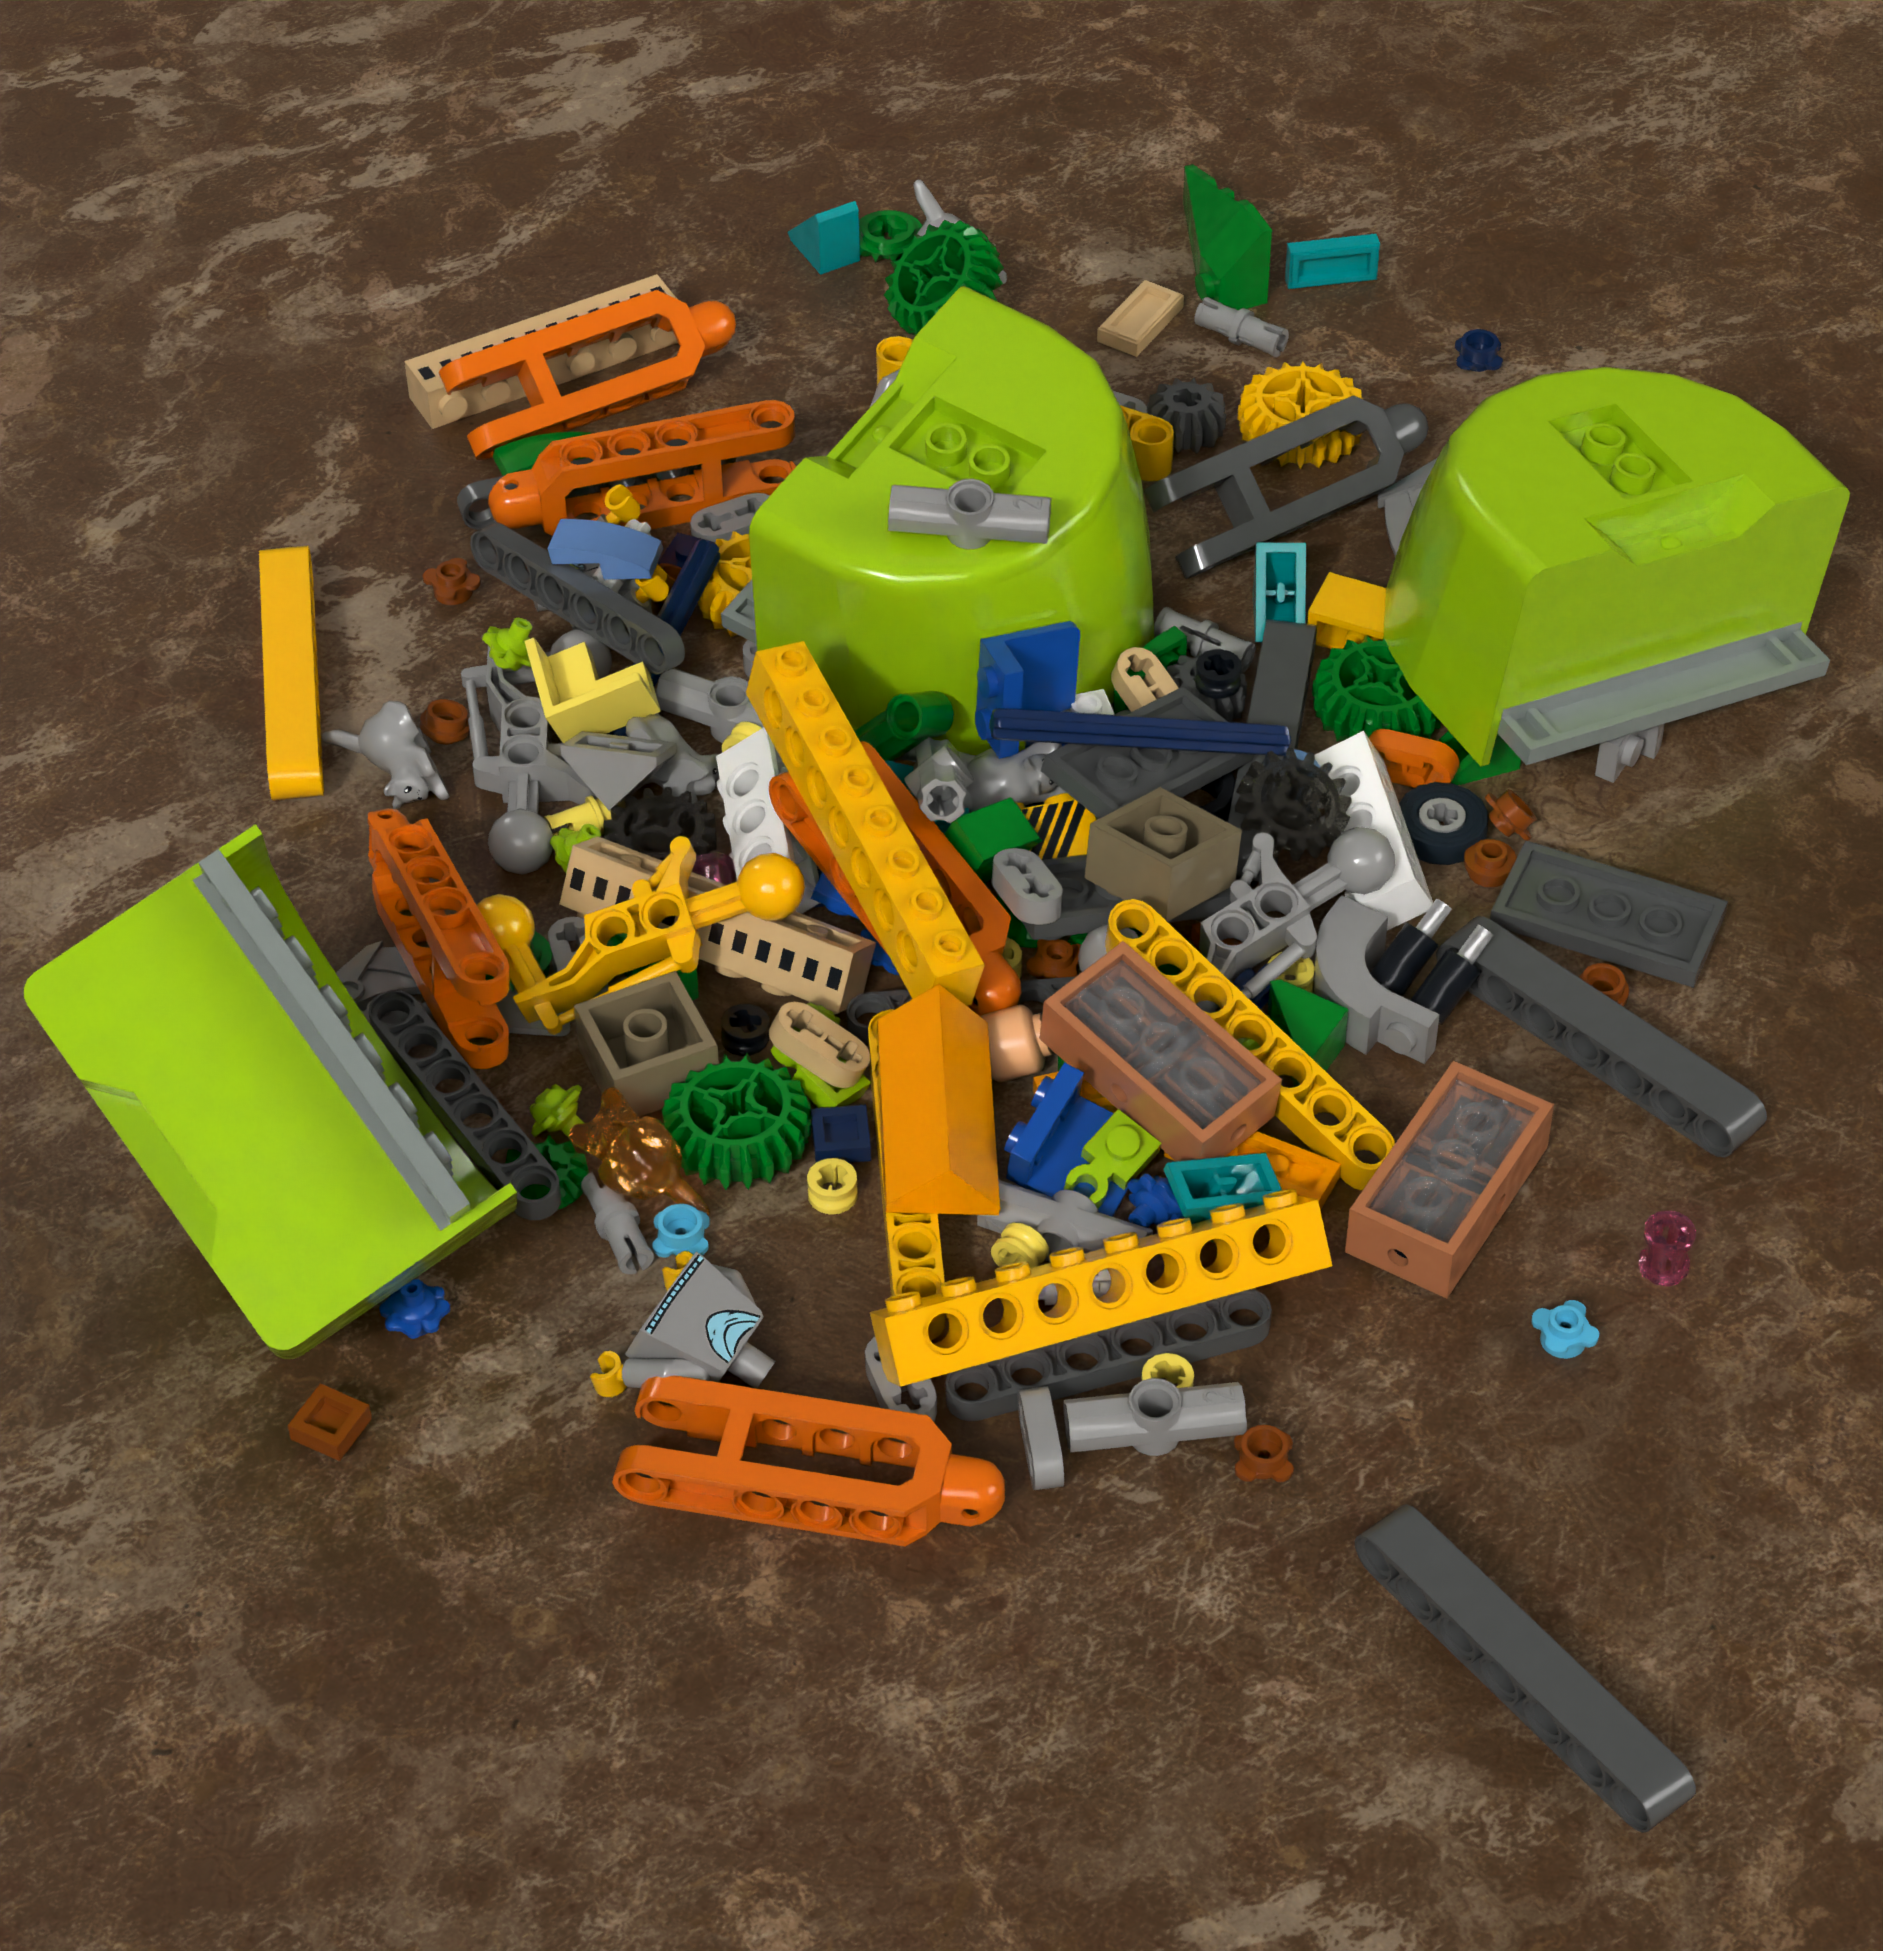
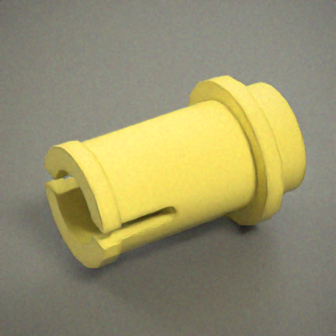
M592 795L587 796L585 803L553 815L544 816L551 829L567 824V829L579 831L583 825L591 824L600 830L601 836L606 834V828L614 825L611 810L609 811L598 798L594 799Z

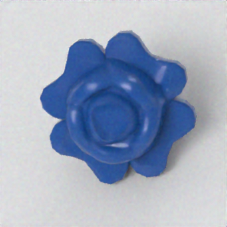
M1145 1173L1140 1179H1131L1127 1183L1129 1190L1132 1192L1129 1195V1201L1136 1207L1128 1217L1130 1223L1148 1228L1151 1224L1158 1225L1165 1221L1185 1218L1182 1215L1167 1178H1161L1158 1175L1152 1177Z
M413 1279L391 1294L380 1305L379 1312L382 1317L386 1318L385 1327L388 1331L402 1332L409 1338L415 1339L427 1333L437 1332L441 1319L450 1312L451 1308L449 1302L443 1300L445 1292L442 1287L428 1286L419 1279Z

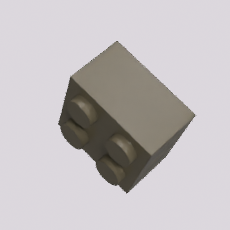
M1159 787L1090 823L1084 878L1105 889L1109 894L1123 900L1136 899L1147 903L1168 922L1230 888L1231 884L1236 880L1242 830Z
M676 971L574 1005L578 1049L614 1117H622V1121L618 1122V1124L662 1109L664 1100L669 1099L672 1083H686L685 1080L690 1070L701 1072L705 1070L708 1063L713 1065L719 1064L717 1044Z

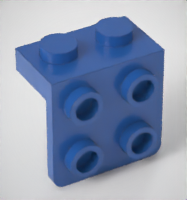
M1067 621L980 639L975 725L979 737L982 740L988 741L999 759L1017 754L1019 752V741L996 740L991 736L989 722L994 709L1008 708L1061 712L1070 709L1071 704L1075 703L1080 630L1074 622Z
M1064 1062L1055 1079L1046 1076L1042 1080L1031 1102V1106L1037 1109L1028 1124L1022 1121L1017 1122L1005 1144L1004 1150L1010 1153L1006 1179L1025 1189L1053 1197L1056 1192L1064 1190L1067 1175L1073 1168L1083 1164H1090L1081 1157L1082 1149L1114 1113L1080 1096L1084 1072ZM1111 1181L1108 1184L1106 1199L1102 1206L1098 1208V1212L1113 1217L1129 1188L1127 1187L1123 1190ZM1083 1182L1076 1185L1073 1191L1089 1198L1095 1192V1188L1091 1184Z

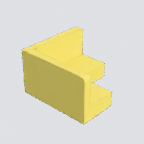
M535 637L525 641L545 718L562 743H565L582 731L607 734L626 726L628 720L632 717H646L649 714L654 715L661 712L650 673L643 662L599 679L592 652L585 642L547 657Z

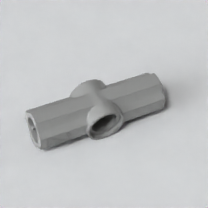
M976 479L957 481L949 489L893 485L890 494L888 531L947 535L952 544L967 550L983 547L991 539L1047 544L1050 529L1051 498L993 493L988 484Z
M675 668L662 673L659 677L655 693L660 710L710 726L711 735L721 743L724 742L727 736L731 735L735 725L740 722H751L761 728L764 727L746 695L748 681L740 677L730 676L711 681Z
M928 737L915 748L917 759L913 766L914 770L904 780L918 799L919 808L931 822L944 820L952 823L964 813L963 799L966 795V788L975 780L961 761L959 752L948 739L940 741Z
M998 1180L1000 1197L999 1215H977V1226L998 1233H1002L1008 1224L1014 1222L1032 1227L1046 1240L1049 1246V1254L1073 1247H1083L1084 1253L1104 1248L1103 1240L1105 1238L1123 1233L1136 1232L1138 1239L1153 1235L1152 1229L1099 1213L1093 1201L1079 1192L1060 1190L1053 1197L1001 1180ZM1049 1254L1045 1258L1048 1262H1050Z
M1150 1378L1139 1382L1130 1393L1067 1399L1063 1403L1065 1433L1070 1453L1133 1446L1138 1452L1143 1454L1160 1456L1176 1448L1179 1441L1244 1435L1247 1431L1245 1398L1242 1385L1239 1382L1177 1388L1174 1384L1164 1379Z

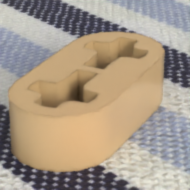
M1134 647L1126 649L1121 653L1111 673V681L1115 690L1131 712L1179 689L1159 659L1152 652L1144 648ZM1129 667L1134 672L1142 670L1146 674L1144 679L1139 675L1130 677L1127 674Z
M794 1001L784 1004L770 1026L769 1037L778 1050L832 1086L839 1088L853 1087L858 1083L869 1064V1050L859 1038L805 1003ZM793 1027L799 1028L801 1031L797 1032ZM841 1057L845 1059L847 1062L843 1063L839 1061L838 1058Z

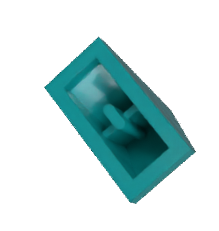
M856 201L815 214L788 231L791 242L820 275L860 261L859 209Z
M1256 542L1253 581L1255 642L1263 641L1267 619L1305 623L1306 543Z
M1266 1153L1167 1162L1163 1169L1182 1215L1185 1218H1190L1191 1224L1211 1219L1210 1210L1220 1206L1242 1203L1245 1210L1263 1205L1262 1196L1282 1190Z

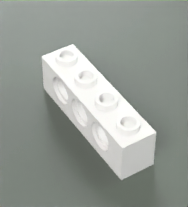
M763 727L716 756L720 778L717 780V788L723 798L726 813L723 817V824L729 834L732 852L729 854V860L736 872L737 880L745 863L759 854L777 853L792 860L798 865L804 876V896L796 909V912L802 914L819 904V902L811 899L813 890L819 880L817 865L779 818L771 803L769 795L770 780L772 777L788 770Z
M1362 731L1313 755L1312 757L1322 769L1323 782L1312 792V795L1318 806L1326 810L1327 815L1321 817L1320 821L1331 844L1343 831L1355 827L1372 828L1388 838L1395 854V868L1392 876L1380 890L1365 895L1346 891L1345 897L1388 916L1387 931L1427 912L1433 904L1432 897L1385 762L1366 733Z

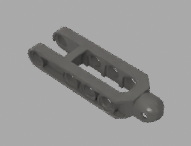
M1353 395L1176 472L1150 485L1143 492L1154 513L1180 498L1182 501H1185L1210 489H1216L1234 528L1207 539L1175 556L1185 579H1189L1256 549V542H1272L1375 496L1385 487L1395 483L1403 456L1420 446L1427 436L1429 428L1427 417L1420 408L1408 403L1397 404L1384 410ZM1337 429L1340 432L1346 431L1355 436L1368 430L1379 455L1368 462L1365 470L1270 511L1250 470L1251 467L1259 463L1263 467L1298 446L1301 449L1306 448Z

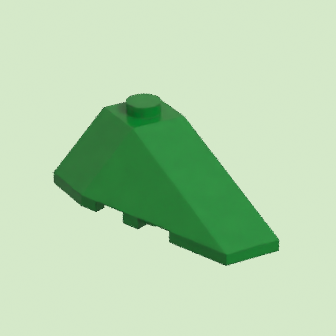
M1193 164L1184 166L1183 206L1195 267V286L1198 296L1202 301L1205 297H1209L1237 310L1266 304L1268 302L1272 229L1251 202L1246 199L1236 201L1233 190L1228 187L1218 189L1215 178Z

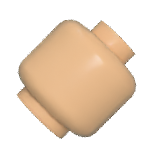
M1016 1005L980 1016L988 1022L991 1077L993 1080L1002 1083L1042 1071L1045 1057L1052 1055V1050L1039 1039L1042 1020L1041 1013L1033 1015L1028 1007Z

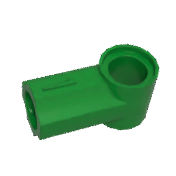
M939 691L899 694L889 701L885 711L854 732L859 741L868 742L875 748L884 761L893 762L928 737L933 738L945 735L953 723L954 711L948 697Z

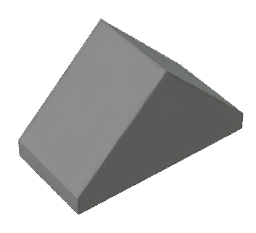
M585 731L580 732L561 745V756L609 811L630 797L677 753V743Z

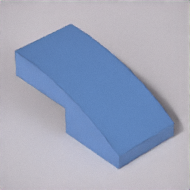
M560 519L547 549L552 564L599 563L604 580L651 579L663 551V545L661 540L628 527L594 520Z

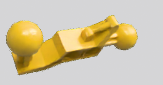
M683 836L676 837L670 844L671 853L655 868L656 872L648 880L639 879L634 882L632 886L633 899L584 915V941L566 968L546 978L530 949L535 933V923L530 909L517 898L503 894L483 898L477 904V907L508 960L510 980L518 993L513 996L516 1005L528 1023L541 1020L546 1030L550 1034L556 1035L561 1032L563 1025L575 1020L574 1005L593 999L616 975L660 961L608 987V991L596 997L680 970L683 973L694 971L698 965L700 947L703 946L698 931L699 928L746 912L764 921L783 920L794 913L803 899L805 890L804 876L801 870L792 860L777 853L759 854L745 863L737 882L689 898L688 880L696 862V853L688 838ZM659 884L657 890L653 891V889ZM669 916L679 917L671 927L658 928L659 923ZM616 934H627L625 940L617 946H606L611 937Z

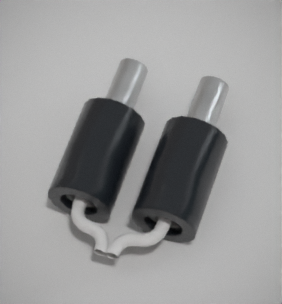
M1436 899L1416 927L1405 923L1371 970L1370 974L1384 988L1403 996L1439 947L1432 940V936L1452 909L1441 900ZM1477 925L1458 953L1449 949L1444 952L1410 1001L1440 1014L1438 1024L1443 1025L1480 974V971L1473 963L1494 935L1481 925Z

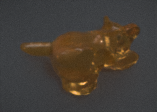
M615 1087L607 1088L602 1093L601 1107L594 1119L584 1124H576L570 1129L569 1138L571 1142L603 1162L598 1169L599 1177L604 1185L617 1194L627 1195L639 1200H648L663 1194L676 1204L691 1205L710 1216V1209L680 1175L682 1163L681 1148L660 1120L649 1116H644L640 1119L623 1094Z

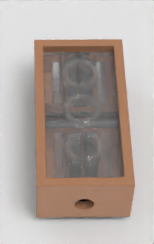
M1124 941L1044 1001L1039 1039L1064 1062L1084 1072L1083 1079L1113 1106L1121 1110L1162 1143L1160 1148L1176 1162L1225 1157L1275 1116L1282 1079Z
M1453 1061L1349 1209L1345 1253L1447 1299L1548 1148L1554 1104Z

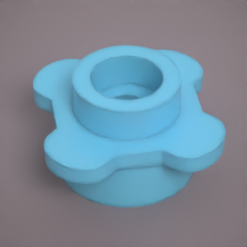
M674 1204L659 1212L654 1217V1227L658 1229V1238L652 1243L654 1253L663 1258L669 1257L672 1254L678 1255L682 1251H689L693 1255L695 1252L704 1255L709 1248L708 1241L704 1238V1230L710 1225L709 1216L688 1204Z
M1568 1300L1564 1305L1551 1310L1539 1308L1532 1315L1531 1322L1533 1327L1541 1330V1345L1552 1356L1564 1359L1576 1357L1584 1351L1585 1347H1593L1599 1340L1598 1329L1590 1326L1585 1317L1586 1307L1579 1301Z

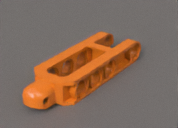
M654 290L463 356L442 367L439 370V376L448 395H451L453 391L462 390L479 383L485 387L516 375L518 376L531 407L483 424L467 435V440L476 460H486L493 458L496 448L510 442L540 434L566 432L684 390L689 378L693 377L700 358L716 353L728 344L735 333L736 320L731 309L719 301H706L688 307L687 303ZM651 324L652 328L658 327L667 332H674L680 345L677 356L562 397L546 363V360L566 353L568 357L577 355L580 348L609 339L610 343L617 341L623 333Z
M765 400L552 441L539 454L532 469L508 473L500 478L489 494L488 504L492 516L497 523H501L510 529L542 524L544 532L553 536L560 519H577L576 517L580 514L594 513L599 516L591 520L597 521L601 514L608 515L611 512L605 505V497L610 487L600 488L598 493L565 499L575 488L701 464L702 469L693 470L691 475L657 481L656 478L647 479V483L626 487L639 504L646 506L641 509L640 515L636 520L640 523L647 522L651 530L691 522L692 516L701 509L751 493H764L770 496L782 482L770 484L762 480L768 477L786 479L796 468L793 461L789 463L784 460L769 459L750 463L749 460L721 465V460L777 450L789 445L795 438L794 410L790 405L782 401ZM768 421H775L782 424L781 426L776 428H765L760 426L762 423ZM674 439L688 442L682 446H669L666 444ZM628 448L641 451L635 455L619 454L621 450ZM582 457L594 460L591 463L581 465L571 463L574 459ZM510 483L518 486L511 490L505 488ZM676 495H688L693 497L690 500L682 502L670 500L671 497ZM621 521L619 525L625 527L627 523Z
M860 741L985 964L974 995L978 1006L972 1001V1004L967 1007L977 1015L982 1016L1018 1005L1022 993L1021 981L1017 972L1002 955L1011 916L935 822H931L921 811L918 801L875 748L868 742ZM787 771L772 777L769 782V795L775 812L886 952L791 775Z
M386 808L369 812L368 860L374 869L372 874V891L377 912L440 1030L471 1068L489 1069L500 1065L507 1059L509 1054L508 1025L496 1005L497 1002H500L507 996L509 991L510 967L506 956L428 818L410 824L406 816L397 809ZM429 878L438 879L440 881L430 883ZM410 910L412 916L403 915L399 912ZM444 910H454L457 913L446 915ZM427 941L429 947H421L417 943ZM486 975H491L494 978L486 980ZM488 1038L494 1040V1042L487 1045H475L470 1043L469 1040Z
M675 1375L663 1378L657 1376L648 1378L642 1384L634 1410L637 1418L641 1419L642 1416L646 1421L656 1426L686 1431L687 1437L721 1442L717 1457L648 1445H634L626 1447L621 1452L612 1481L615 1489L623 1497L640 1504L904 1547L926 1536L940 1522L969 1527L983 1524L992 1519L1001 1510L1005 1501V1479L994 1463L982 1458L952 1454V1443L928 1415ZM658 1401H662V1402H665V1403H669V1404H672L673 1406L665 1405V1404H662V1403H660V1402H658ZM774 1420H780L788 1424L779 1423ZM831 1429L841 1430V1431H844V1432H846V1433L836 1432V1431H833V1430H831ZM889 1438H894V1439L902 1440V1441H904V1442H906V1443H901V1442L893 1441V1440H890ZM757 1443L799 1449L802 1450V1455L814 1457V1453L818 1452L859 1459L860 1464L871 1466L872 1461L912 1467L915 1468L912 1479L897 1486L741 1461L745 1446L756 1447ZM636 1473H642V1474H645V1475H649V1476H651V1477H653V1478L642 1477V1476H640V1475H638V1474H636ZM753 1492L763 1493L770 1497L759 1496ZM810 1501H816V1502L824 1503V1504H826V1505H828V1506L816 1505V1504H814V1503H812V1502H810ZM971 1509L977 1511L978 1513L970 1515L964 1510ZM870 1511L881 1512L888 1516H880L877 1514H873Z

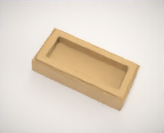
M1144 280L1097 329V342L1137 357L1183 309L1184 295Z

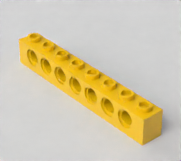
M801 641L756 651L746 695L910 996L914 999L940 984L966 1006L971 1005L985 964L805 642Z
M1296 1189L1280 1190L1262 1196L1264 1204L1244 1210L1242 1203L1214 1208L1210 1210L1211 1219L1191 1224L1190 1218H1179L1162 1222L1156 1226L1157 1234L1138 1239L1136 1232L1114 1235L1103 1240L1104 1248L1084 1253L1083 1247L1059 1250L1049 1254L1051 1263L1030 1268L1029 1262L1004 1265L995 1269L996 1278L975 1283L974 1277L971 1276L949 1280L940 1284L941 1293L920 1298V1293L917 1291L891 1296L885 1299L887 1308L870 1312L883 1371L889 1382L901 1387L1332 1267L1318 1199L1299 1196ZM1265 1225L1270 1235L1269 1243L1264 1251L1257 1254L1253 1246V1238L1256 1231ZM1213 1240L1217 1247V1257L1211 1266L1204 1268L1200 1261V1252L1206 1242ZM1160 1254L1164 1261V1272L1156 1282L1150 1283L1146 1274L1148 1262L1155 1255ZM1107 1269L1111 1276V1286L1105 1295L1096 1298L1092 1289L1094 1277L1101 1270ZM1053 1283L1057 1289V1302L1050 1311L1042 1313L1038 1306L1039 1294L1045 1286ZM999 1298L1004 1308L1003 1317L997 1325L987 1328L983 1319L984 1309L989 1302ZM945 1313L949 1320V1331L943 1340L932 1343L928 1336L929 1324L934 1317Z

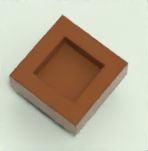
M320 1383L288 1424L290 1439L341 1461L372 1420L370 1405Z

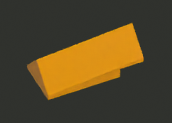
M938 984L879 1018L877 1022L879 1054L877 1088L885 1212L999 1215L1000 1197L988 1022Z

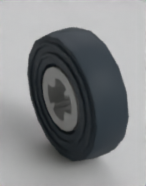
M1439 782L1420 785L1407 792L1399 803L1417 857L1421 861L1440 865L1464 862L1466 849L1487 838L1488 811L1482 800L1464 787L1452 783Z

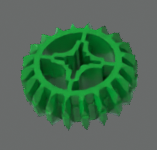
M944 220L939 228L929 224L923 236L914 234V242L908 248L901 247L903 255L900 260L891 262L894 273L885 278L889 285V289L884 293L889 304L887 309L903 330L908 334L912 333L916 336L948 299L962 286H966L997 301L993 290L1003 285L998 274L1001 273L1004 267L998 258L1000 253L996 250V246L980 229H975L961 220L955 224Z
M1366 635L1360 644L1347 640L1343 649L1332 648L1327 659H1322L1316 673V680H1313V708L1315 710V717L1321 719L1323 730L1334 731L1337 742L1344 741L1362 731L1369 738L1375 730L1390 729L1431 739L1435 729L1441 728V721L1409 686L1402 670L1399 668L1400 666L1389 651V646L1385 639L1373 641Z
M748 1053L741 1061L731 1062L727 1055L724 1054L720 1064L713 1065L708 1063L705 1070L701 1072L690 1070L685 1080L686 1083H672L669 1099L664 1100L662 1108V1135L673 1162L681 1163L686 1176L699 1173V1178H701L704 1186L715 1179H719L725 1190H727L732 1182L742 1181L749 1190L753 1179L761 1178L770 1184L774 1176V1170L789 1174L792 1160L802 1159L805 1144L809 1143V1137L811 1136V1106L807 1096H804V1089L801 1087L800 1080H792L787 1067L774 1070V1066L769 1058L759 1064H755Z

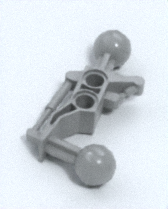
M573 629L563 634L552 645L551 651L545 652L548 657L585 642L592 652L599 679L608 676L612 665L610 648L581 629ZM488 646L487 665L465 668L461 672L462 685L466 688L470 714L468 724L474 757L472 763L474 782L480 789L502 794L503 803H508L507 813L498 818L491 828L488 846L497 865L508 872L524 875L536 871L545 865L553 851V847L550 844L553 832L547 820L538 814L539 802L572 801L581 805L585 803L587 796L592 795L594 799L598 797L561 756V745L563 743L552 744V727L545 718L540 698L525 696L513 686L535 682L532 667L523 665L518 671H512L510 668L502 669L489 657L490 647ZM487 687L490 718L501 733L499 756H489L484 721L479 712L476 688Z
M1355 827L1343 831L1331 845L1327 855L1328 863L1292 885L1281 872L1273 858V837L1268 833L1256 834L1252 840L1251 854L1242 870L1243 876L1240 880L1234 881L1230 886L1231 904L1201 922L1199 949L1202 955L1230 982H1233L1246 969L1256 966L1288 945V948L1243 985L1244 989L1241 992L1248 999H1253L1270 984V981L1278 978L1298 959H1306L1314 955L1317 933L1310 911L1344 890L1350 893L1365 895L1380 890L1390 879L1395 868V854L1387 837L1375 829ZM1259 873V886L1252 889L1249 885L1252 879L1256 878ZM1270 911H1278L1286 916L1281 918H1272L1267 916L1265 913ZM1103 924L1090 931L1081 944L1078 962L1082 972L1107 954L1105 939L1108 924ZM1129 928L1119 931L1127 938H1139L1136 932ZM1234 938L1242 943L1239 945H1227L1221 940ZM1201 1001L1196 1004L1203 1011L1209 1013L1215 1012L1218 1008V1005L1211 1001Z

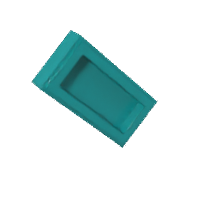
M1377 234L1287 243L1285 281L1288 289L1377 280L1380 250Z

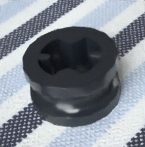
M1212 649L1201 654L1196 661L1197 674L1195 676V685L1197 690L1204 696L1213 699H1225L1233 696L1241 686V660L1234 653L1223 649Z
M738 1004L724 1012L721 1018V1043L725 1050L734 1055L745 1056L748 1053L751 1056L759 1053L767 1046L770 1022L769 1016L763 1009L752 1004ZM741 1026H747L750 1033H744Z

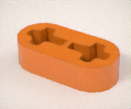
M1390 729L1375 730L1369 736L1370 741L1385 762L1392 783L1413 788L1434 782L1451 783L1459 769L1458 755L1452 748L1442 742Z

